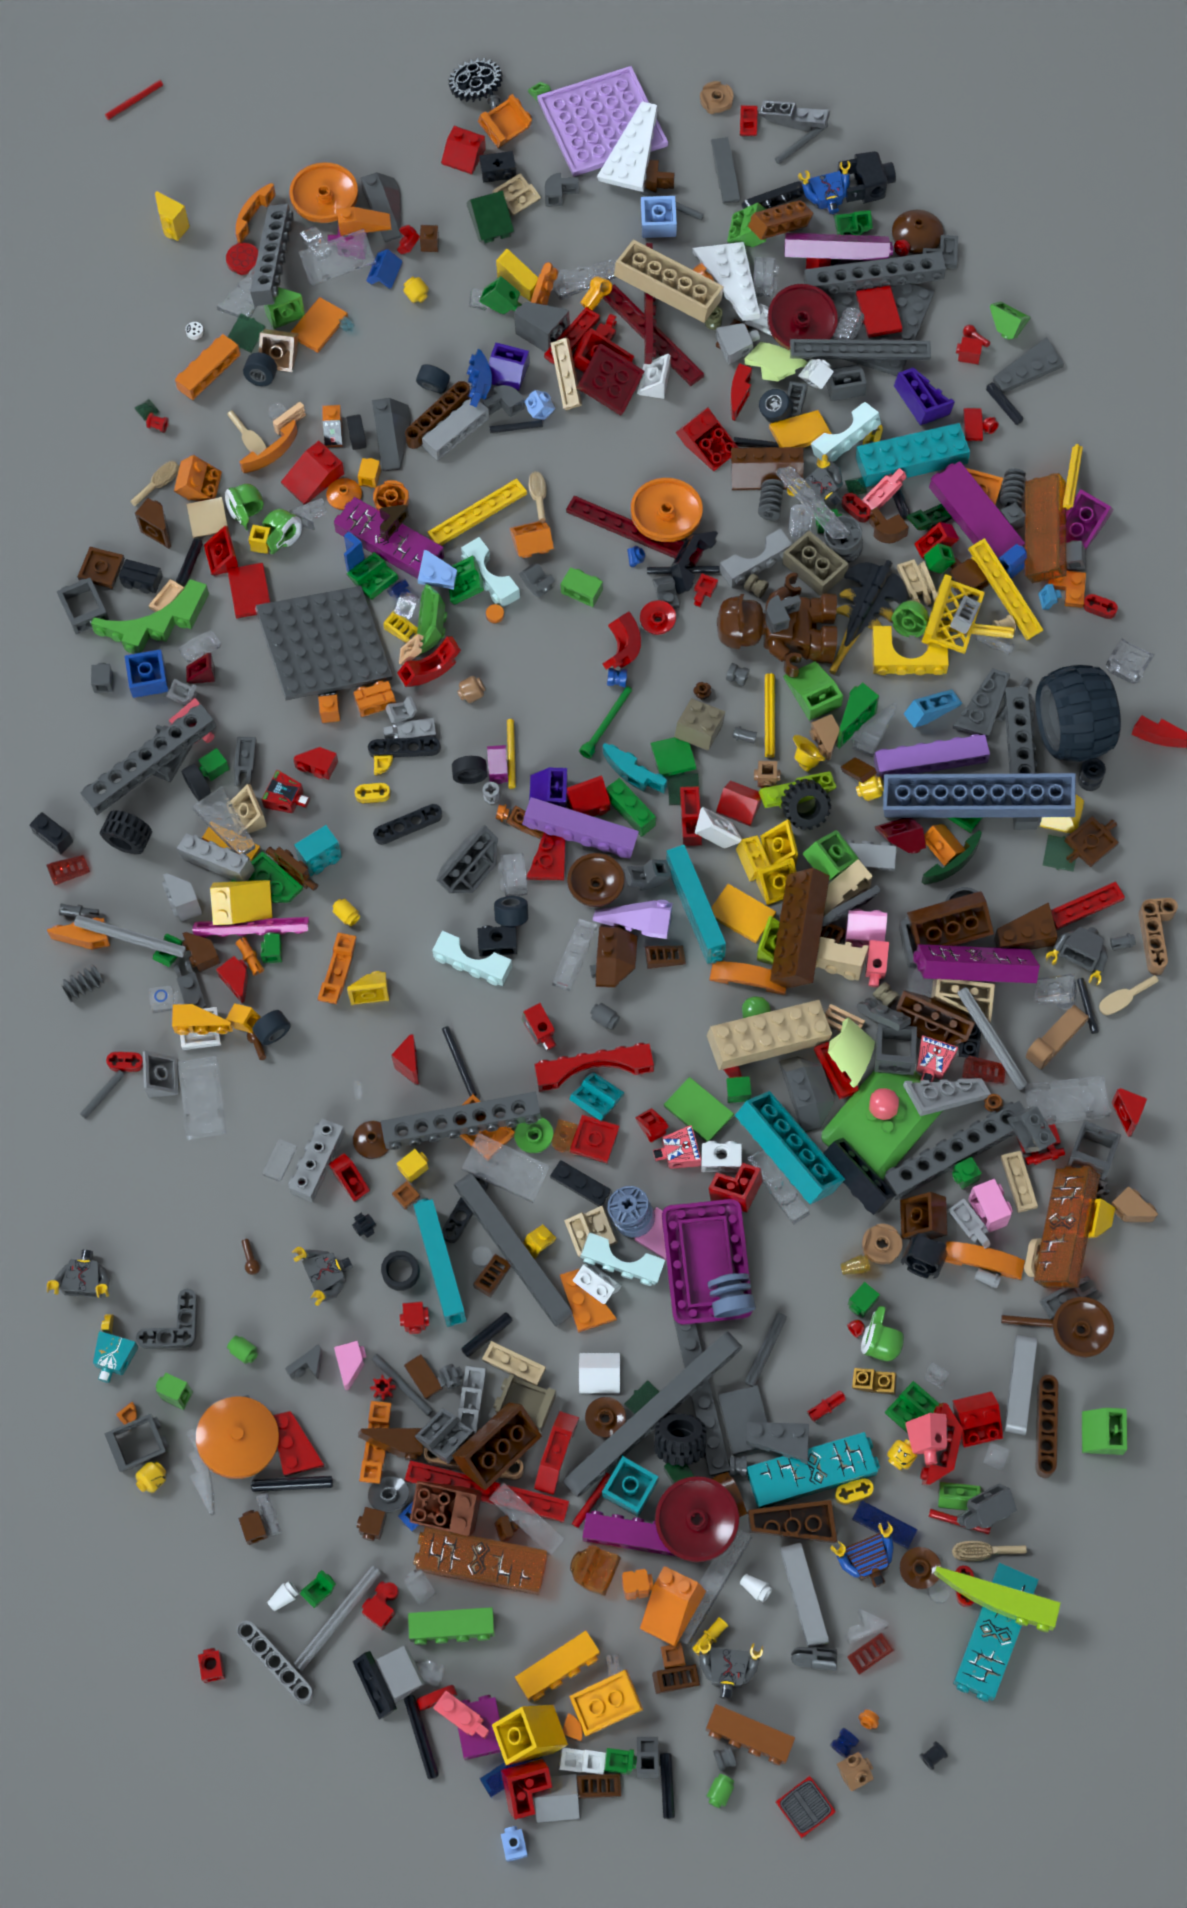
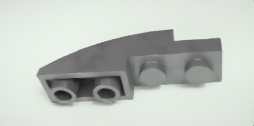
M764 100L759 115L785 127L811 131L812 127L826 128L830 112L829 110L797 108L796 103Z

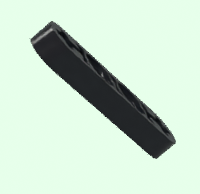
M797 181L749 198L742 203V209L756 203L768 209L797 199L804 195L803 183Z
M435 737L375 739L368 744L369 755L373 758L380 755H393V758L434 756L441 749L440 742ZM414 743L419 747L417 750L411 751L408 748L409 745ZM394 744L400 746V749L396 752L390 750V747ZM430 744H434V749H430ZM375 746L379 747L377 752H374Z
M430 804L376 827L373 832L375 842L384 845L439 822L442 818L441 807L437 804ZM434 810V812H435L437 815H436V816H433V815L431 814V811ZM414 817L422 819L421 823L417 825L413 824L411 820ZM397 824H402L404 829L397 832L394 830V827ZM380 832H382L383 834H385V837H384V838H382L381 836H379V833H380Z
M483 1173L474 1174L473 1176L477 1181L483 1179L484 1185H480L486 1192L489 1186L487 1176ZM461 1197L442 1229L444 1240L448 1243H455L459 1240L473 1215ZM458 1212L466 1213V1218L463 1221H458L455 1215ZM453 1223L456 1224L457 1226L454 1229L456 1235H451L450 1237H448L447 1231H452L454 1227Z

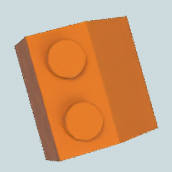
M537 521L510 528L515 550L519 557L528 558L534 553L545 554L554 549L550 527L546 522L540 523Z

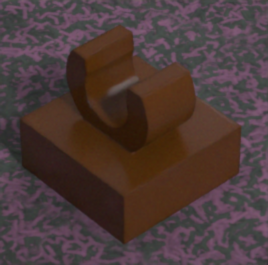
M508 1515L500 1517L494 1523L500 1543L508 1541L514 1535V1532H517V1529L520 1528L519 1521L514 1520L510 1522Z

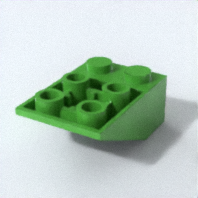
M816 661L799 668L798 676L794 678L788 675L783 676L809 721L842 706L843 695L835 681Z

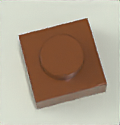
M408 1181L392 1193V1196L404 1209H407L420 1198L418 1192Z
M677 1643L676 1647L672 1645L660 1647L665 1669L686 1665L681 1643Z

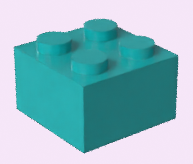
M327 825L294 844L298 861L301 860L307 865L310 877L314 874H320L324 868L336 864L342 858L339 842Z
M622 1456L602 1491V1497L639 1517L659 1482V1476Z

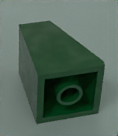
M503 190L470 199L466 203L479 242L484 241V244L494 242L496 237L501 239L511 237L510 234L514 232Z

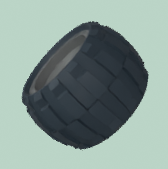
M1071 665L1050 672L1048 676L1042 677L1036 690V716L1043 743L1047 751L1055 759L1081 762L1097 758L1115 748L1121 730L1120 708L1114 685L1104 670L1091 665Z

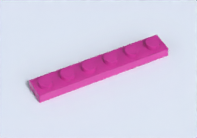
M309 917L272 918L227 925H213V921L194 922L193 934L203 938L210 935L226 937L230 934H237L238 936L254 933L256 935H265L269 932L284 934L286 932L301 934L308 931Z

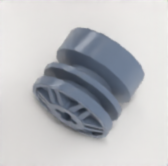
M624 1186L617 1189L611 1195L608 1201V1212L617 1230L623 1236L637 1238L645 1235L652 1229L655 1222V1212L644 1191L635 1186Z
M726 1274L707 1283L708 1289H715L710 1292V1297H720L719 1300L712 1303L715 1318L737 1316L756 1309L754 1296L743 1293L751 1289V1284L746 1283L750 1280L749 1274Z

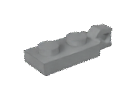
M434 718L394 723L393 726L383 728L385 739L436 737Z
M964 1198L948 1209L970 1240L974 1243L979 1240L985 1249L991 1245L986 1237V1234L989 1233L987 1227Z

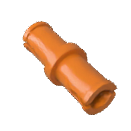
M246 937L242 938L243 941L239 939L235 944L243 955V961L247 962L254 976L258 975L257 972L261 974L264 968L257 958L256 951L252 950Z

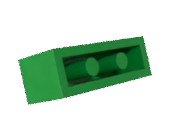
M620 778L606 787L610 804L634 830L639 831L638 834L641 837L656 826V816Z

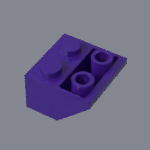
M495 343L489 360L492 375L491 384L496 386L507 385L519 391L530 364L529 351Z
M548 767L530 775L529 801L532 797L567 808V768Z

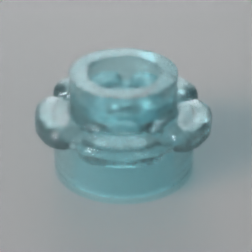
M345 316L339 319V327L345 332L348 330L353 331L352 328L355 325L350 319Z

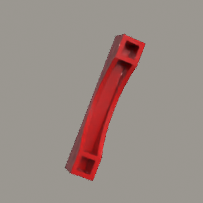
M637 1043L632 1047L619 1046L609 1051L602 1049L592 1054L580 1053L570 1058L562 1056L557 1058V1060H541L534 1064L539 1092L558 1089L571 1076L594 1067H614L634 1075L654 1072L650 1043Z

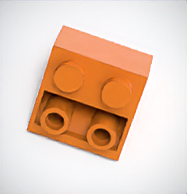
M192 455L180 463L174 492L188 500L204 501L215 499L222 471Z

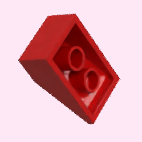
M592 328L583 334L572 356L574 367L582 372L586 370L600 343L631 363L635 357Z
M317 441L303 453L282 479L281 484L305 506L329 487L332 482L344 475L343 462L325 445Z

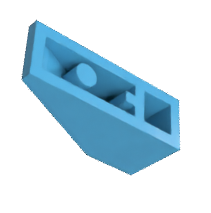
M951 689L913 700L904 712V715L913 728L926 725L961 706L962 702Z

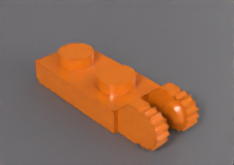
M549 262L544 264L541 274H539L531 303L548 305V299L553 289V281L558 277V270L553 268V265Z

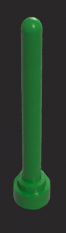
M627 686L621 693L590 741L586 742V744L584 743L579 749V753L583 757L591 759L594 755L595 745L632 692L630 686Z

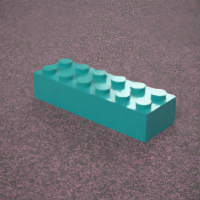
M960 423L857 446L855 459L865 487L877 485L886 475H893L899 468L905 472L906 478L944 470L952 463L954 465L958 462H961L963 465L968 464L970 450Z
M771 1091L747 1100L735 1114L741 1125L747 1129L753 1139L758 1142L765 1153L774 1161L777 1167L790 1180V1183L795 1186L810 1205L833 1194L845 1180Z

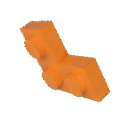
M1049 569L1048 584H1053L1054 589L1066 590L1064 606L1083 608L1086 573Z

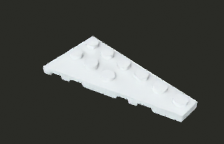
M641 102L597 176L598 181L644 192V180H646L651 140L653 139V129L658 112L657 105Z
M744 242L692 248L693 255L698 257L700 263H703L714 281L724 286L725 298L733 304L734 310L742 321L760 319V311Z

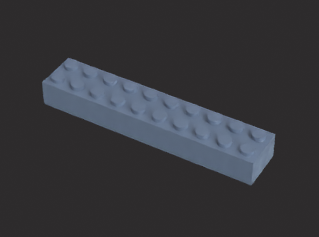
M1075 773L884 774L883 811L885 818L1075 817Z

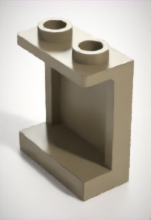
M510 1374L508 1379L505 1378L502 1383L501 1390L503 1392L501 1397H497L493 1406L496 1409L495 1413L497 1414L509 1402L522 1404L539 1432L542 1433L556 1397V1390L549 1387L546 1390L517 1379L513 1374Z

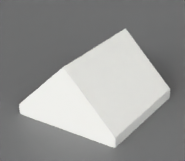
M670 354L652 360L651 364L643 365L642 370L645 372L640 380L637 394L664 399L670 374Z
M704 807L701 808L695 834L724 849L742 841L731 821Z
M579 1353V1394H620V1353Z

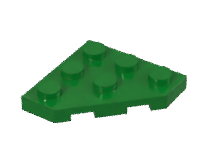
M263 851L251 861L255 870L248 881L270 880L272 903L291 902L303 890V887Z

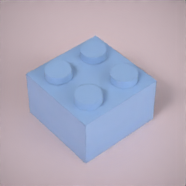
M675 196L641 197L642 238L676 237Z

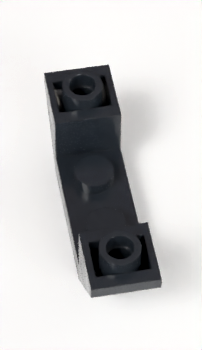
M717 531L694 534L685 539L670 567L678 594L685 591L688 592L694 584L695 575L686 569L690 563V556L697 548L703 551L708 548L711 549L716 544Z

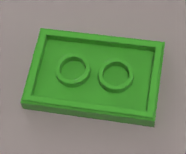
M690 1077L664 1104V1107L686 1126L692 1125L693 1132L705 1142L711 1141L734 1116L733 1112Z

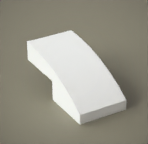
M562 1748L560 1750L558 1770L595 1775L604 1774L606 1753Z

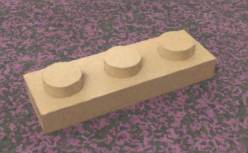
M1021 1151L1001 1155V1161L1017 1212L1036 1209L1038 1204Z
M492 1341L482 1358V1361L538 1386L546 1370L545 1366Z

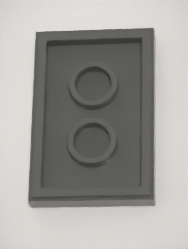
M878 885L832 909L823 917L822 927L847 915L849 910L858 909L867 904L880 893L881 890Z
M758 1386L718 1394L732 1454L736 1455L758 1450L759 1448L747 1445L746 1443L747 1422H767Z

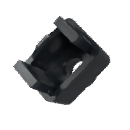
M876 151L858 153L854 155V159L842 161L844 169L848 167L847 161L850 162L848 173L849 175L854 174L857 186L847 188V203L862 200L863 204L884 199L887 184L896 182V172L893 163L882 164L880 155ZM838 162V171L843 173L839 166L840 162Z

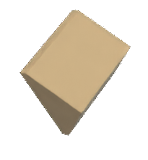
M247 784L226 805L239 836H244L267 827L250 784Z

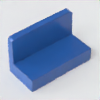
M389 249L377 253L366 281L371 285L380 281L388 289L392 288L402 265V260Z
M348 531L344 535L346 546L344 558L347 572L365 559L362 542Z

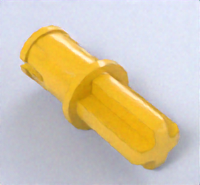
M718 1617L707 1631H703L704 1635L700 1638L701 1645L706 1646L708 1638L711 1645L716 1643V1639L728 1627V1624ZM698 1641L692 1648L697 1655L700 1652Z

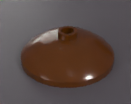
M925 210L906 211L896 218L892 226L894 242L906 240L910 244L909 253L922 254L923 248L936 249L940 245L941 235L944 234L941 221L934 214Z
M601 853L587 854L577 859L570 867L567 876L568 888L572 896L584 905L592 907L605 906L613 902L621 894L624 887V873L620 864L612 857ZM597 883L599 886L594 887L593 884Z
M1076 1297L1064 1302L1056 1311L1053 1319V1333L1058 1344L1069 1354L1083 1358L1093 1357L1103 1352L1111 1343L1114 1335V1322L1110 1312L1100 1302L1088 1297ZM1078 1328H1083L1084 1333H1079Z

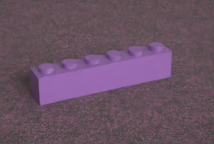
M974 734L966 738L955 737L947 741L936 740L928 744L918 743L909 747L899 746L896 749H881L875 752L874 764L877 776L884 779V774H919L988 763L990 752L986 736Z
M532 797L527 806L522 824L529 829H537L548 835H556L567 841H575L583 846L594 847L602 852L613 853L621 858L629 859L631 858L639 833L637 830Z

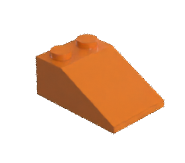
M664 1566L654 1583L640 1629L676 1647L704 1597L705 1589L698 1582Z

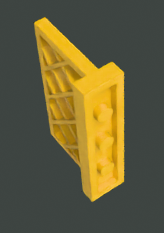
M945 574L921 642L925 644L932 642L965 654L979 609L966 634L957 631L958 634L951 636L947 629L952 627H950V624L945 626L941 619L948 616L952 622L954 618L952 614H955L959 607L957 600L963 598L964 595L967 597L971 594L979 597L977 602L982 603L985 592L952 581V576ZM951 588L959 589L961 594L954 596ZM953 601L957 609L949 611L946 604ZM943 631L947 638L942 640L937 638L936 634ZM960 637L964 643L963 647L956 645L954 639Z

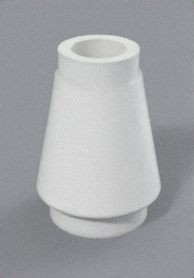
M745 1574L740 1581V1585L757 1601L765 1602L772 1592L769 1583L751 1575Z
M288 1581L278 1588L267 1603L273 1611H276L296 1600L299 1592Z

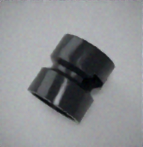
M1098 758L1084 761L1078 775V783L1081 788L1087 791L1097 790L1101 786L1106 772L1105 764Z

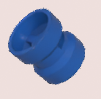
M609 668L607 686L619 685L620 687H626L627 669L616 670Z

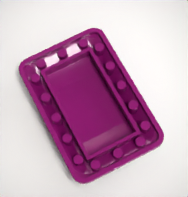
M727 1199L665 1207L662 1211V1225L672 1314L676 1323L686 1325L748 1318L753 1311L732 1317L715 1318L712 1303L719 1300L720 1297H710V1292L715 1289H708L707 1284L709 1281L726 1274H749L742 1209L739 1202ZM751 1289L747 1290L746 1292H743L744 1294L752 1295Z

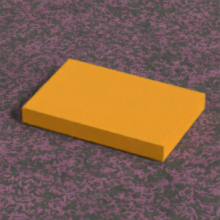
M819 410L769 424V429L779 447H807L822 434H832Z
M730 884L726 885L711 907L716 921L755 944L764 933L769 916L775 917L776 911Z
M626 1669L569 1696L585 1736L594 1734L643 1710Z

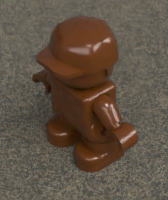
M797 573L788 574L784 587H780L770 594L764 613L759 602L743 600L744 594H741L740 596L724 600L717 617L718 637L722 644L729 648L740 650L741 646H755L763 635L764 648L768 649L770 654L779 661L785 662L784 672L793 678L798 676L799 670L797 666H793L791 663L799 664L803 658L806 660L811 659L817 663L832 664L837 648V627L823 626L821 630H818L816 623L834 624L837 612L836 594L824 593L820 598L811 599L800 597L799 611L788 614L790 618L788 629L771 634L765 620L768 603L776 595H779L782 601L786 597H794L801 594L802 588L800 586H791V584H795L797 581Z

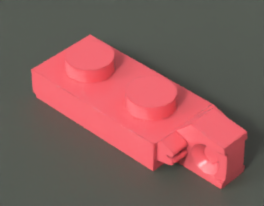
M899 468L893 475H886L862 501L871 510L876 507L880 509L903 485L902 482L907 477L905 472Z
M447 1691L444 1692L433 1707L435 1711L467 1735L473 1736L476 1732L485 1739L489 1733V1730L481 1725L484 1720L480 1715Z

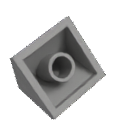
M143 1051L144 1089L148 1098L177 1095V1058Z
M407 1645L377 1659V1666L394 1703L399 1702L424 1685V1681Z
M576 1774L550 1776L552 1788L534 1793L537 1823L580 1819Z

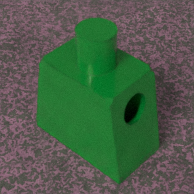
M501 276L484 288L479 300L480 303L500 314H506L510 310L515 312L516 308L522 305L518 302L520 292Z

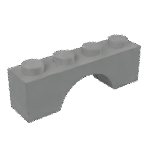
M780 528L765 537V550L761 555L746 559L735 554L720 563V573L731 588L741 585L751 574L758 575L762 570L771 568L776 562L783 559L784 552L793 544Z

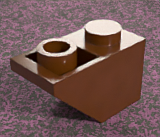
M188 932L182 933L185 939L182 941V944L186 947V951L190 950L192 956L189 959L193 968L197 966L199 972H202L220 964L219 957L211 940Z

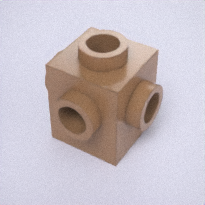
M758 761V769H754V780L757 781V787L776 786L777 781H780L781 770H777V761Z
M859 1751L836 1764L843 1781L851 1792L874 1779L871 1773L873 1769L872 1764L867 1757L864 1759Z

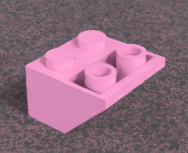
M861 909L849 910L845 943L850 942L852 947L862 948L863 945L868 946L870 940L885 941L887 913L879 910L872 912Z

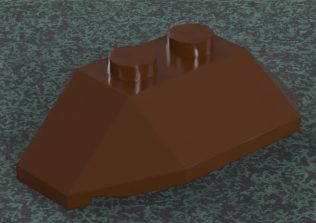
M600 924L596 987L615 988L636 967L638 936L625 930L620 925Z
M905 990L896 1007L897 1012H902L911 1018V1024L908 1026L917 1027V1037L920 1039L923 1035L950 1045H956L968 1040L975 1025V1022L962 1012L925 995Z

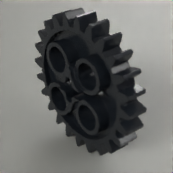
M477 58L474 62L470 59V63L464 61L463 66L458 65L459 69H453L454 73H451V78L448 79L451 93L455 95V98L459 97L460 101L465 98L466 102L472 99V102H474L475 99L481 101V97L487 99L488 94L493 95V91H498L497 87H501L503 75L500 66L496 62L492 63L491 59L486 62L485 58L479 61V58Z

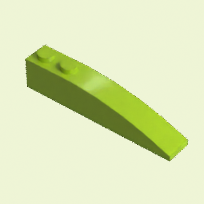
M938 1566L934 1571V1575L971 1601L993 1612L1016 1620L1015 1623L1028 1626V1624L1037 1626L1036 1629L1042 1632L1053 1631L1056 1626L1061 1602Z

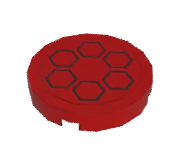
M238 243L232 246L226 254L228 268L240 275L254 272L258 249L249 243Z

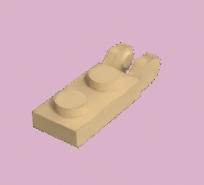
M915 560L898 564L897 570L906 585L910 598L912 597V601L920 603L917 595L922 594L925 604L927 606L931 605L932 602L927 586Z

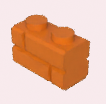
M378 681L373 686H363L353 692L361 717L386 710L387 704L396 703L389 681Z
M646 1569L636 1570L635 1573L633 1571L623 1572L622 1584L627 1601L634 1600L637 1597L639 1599L649 1597L650 1591L654 1587L652 1574H647Z

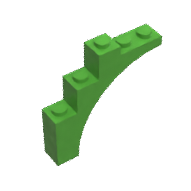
M190 579L174 601L163 609L139 619L109 621L94 617L91 622L93 631L98 636H107L116 642L122 641L124 649L131 654L142 653L149 637L156 641L162 640L167 642L175 624L180 628H193L209 595L207 584Z

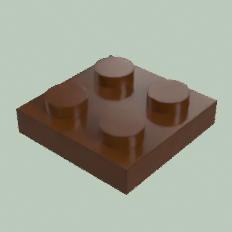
M89 547L77 576L78 580L91 578L93 584L113 589L125 559L124 555Z

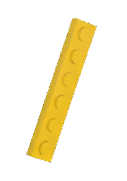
M516 478L429 530L427 534L432 541L442 546L527 495V490Z
M984 538L968 548L969 552L1009 614L1014 618L1025 639L1028 641L1041 633L1043 628L986 539Z

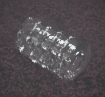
M846 308L835 329L833 340H855L865 318L863 312L855 308Z
M805 504L794 505L790 510L788 529L791 538L798 540L808 530L811 532L813 514L810 507Z

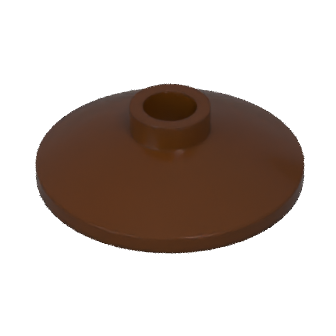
M365 1122L354 1132L353 1145L361 1156L375 1159L388 1152L389 1149H386L381 1122ZM370 1135H375V1139L369 1140L368 1137Z
M600 1397L592 1401L587 1407L585 1422L588 1429L594 1435L609 1438L625 1424L626 1413L622 1404L616 1399ZM608 1416L609 1421L603 1422L602 1417Z
M915 1547L903 1555L899 1567L900 1574L905 1583L912 1588L927 1589L935 1585L939 1580L934 1575V1571L937 1566L941 1567V1562L932 1550L925 1547ZM921 1566L923 1567L924 1571L922 1573H918L916 1571V1567Z

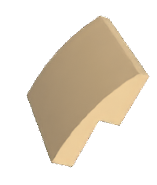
M521 173L492 192L495 193L503 190L509 213L513 216L541 199L533 185H529Z
M222 497L187 504L193 538L216 534L221 528L228 526Z
M603 1206L585 1214L581 1212L564 1220L578 1257L582 1253L589 1233L609 1239V1247L618 1243Z

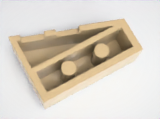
M820 937L816 968L825 969L830 974L837 973L843 975L848 980L855 979L859 981L866 962L869 946L863 945L862 948L852 947L850 942L842 945L835 943V939Z
M933 979L932 999L972 1018L957 994L958 991L967 987L985 1017L991 1023L995 984L967 980Z

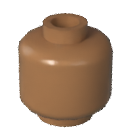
M470 676L459 683L460 689L457 692L461 700L465 699L468 703H472L484 696L486 688L479 677Z

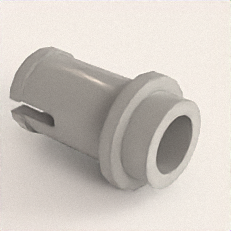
M979 1268L974 1279L990 1285L993 1289L998 1288L1002 1277H999L997 1273L995 1275Z

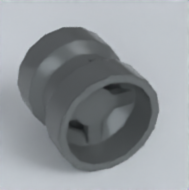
M732 663L727 672L726 680L730 682L735 681L738 685L744 686L750 669L740 668L737 664Z

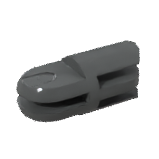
M797 1647L791 1653L792 1663L796 1666L831 1671L837 1670V1649Z

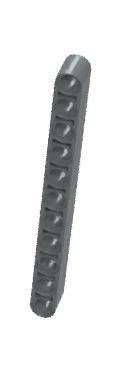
M729 1331L724 1333L564 1479L565 1485L576 1497L584 1494L616 1465L622 1456L627 1455L650 1434L661 1418L672 1414L728 1363L743 1346Z

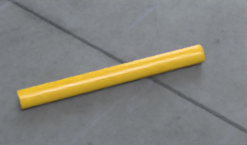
M508 719V788L514 789L516 788L514 720Z

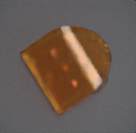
M590 1545L574 1555L570 1564V1571L574 1581L581 1587L605 1596L621 1557L602 1550L598 1546Z

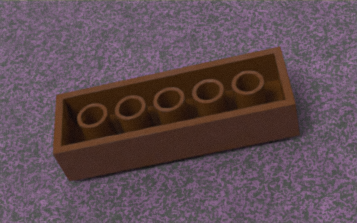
M815 868L787 874L770 978L771 982L786 989L810 984L814 980L830 875Z

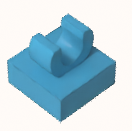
M1046 584L1038 593L1042 609H1050L1053 604L1058 603L1057 598H1062L1061 591L1054 590L1053 584Z

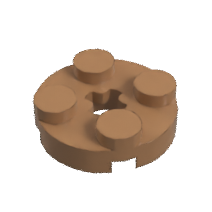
M719 81L709 82L700 92V103L709 114L724 112L732 107L733 90L727 84L725 86Z
M877 1224L869 1228L862 1240L864 1256L876 1264H891L898 1258L902 1250L903 1243L898 1231L888 1224ZM881 1239L885 1240V1244L888 1245L883 1247V1249L877 1245V1242H881Z

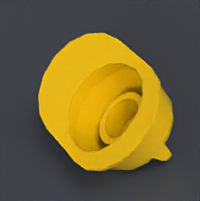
M801 735L793 736V741L797 746L794 759L804 771L808 772L811 768H815L820 761H825L818 748L809 739Z

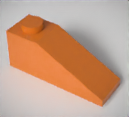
M357 207L337 209L340 236L392 230L389 213Z

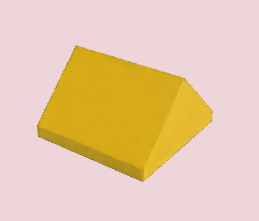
M786 820L760 835L762 846L770 865L789 858H793L795 865H797L798 851L790 820Z
M793 858L757 870L756 883L766 905L783 900L787 874L797 872Z

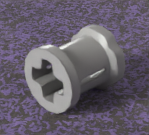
M494 782L484 784L482 789L484 801L489 805L496 804L500 800L499 786Z

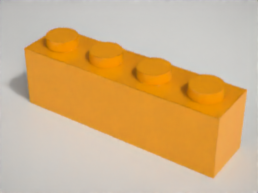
M584 1631L515 1676V1680L527 1700L531 1701L533 1699L535 1702L545 1695L544 1691L549 1688L554 1690L562 1685L563 1682L561 1680L567 1676L572 1678L581 1672L580 1668L587 1664L589 1667L599 1660L597 1657L600 1656V1651L588 1632Z

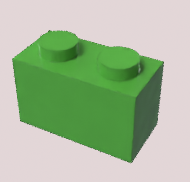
M571 567L560 584L561 594L591 607H594L603 591V581L598 577L587 575L582 570Z
M165 1372L164 1376L160 1377L156 1383V1392L163 1401L182 1410L185 1409L193 1393L187 1382Z

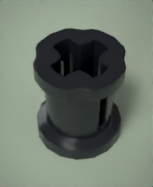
M935 1741L933 1747L919 1756L930 1770H933L934 1765L941 1759H946L948 1754Z

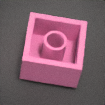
M995 1178L974 1186L968 1199L974 1212L985 1224L989 1233L1007 1226L1013 1212L1010 1203L1006 1202L1003 1197L1004 1191L1000 1183H996Z

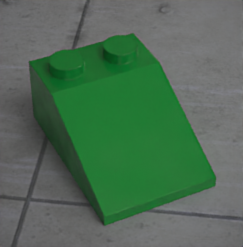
M863 682L858 687H853L849 693V700L839 729L837 748L839 749L877 713L879 695Z

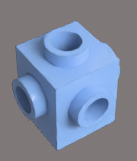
M534 390L524 401L528 412L536 419L545 420L555 410L551 397L547 392Z

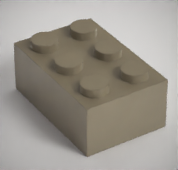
M809 530L783 554V564L793 573H797L798 577L820 596L827 593L842 580L848 570V563Z

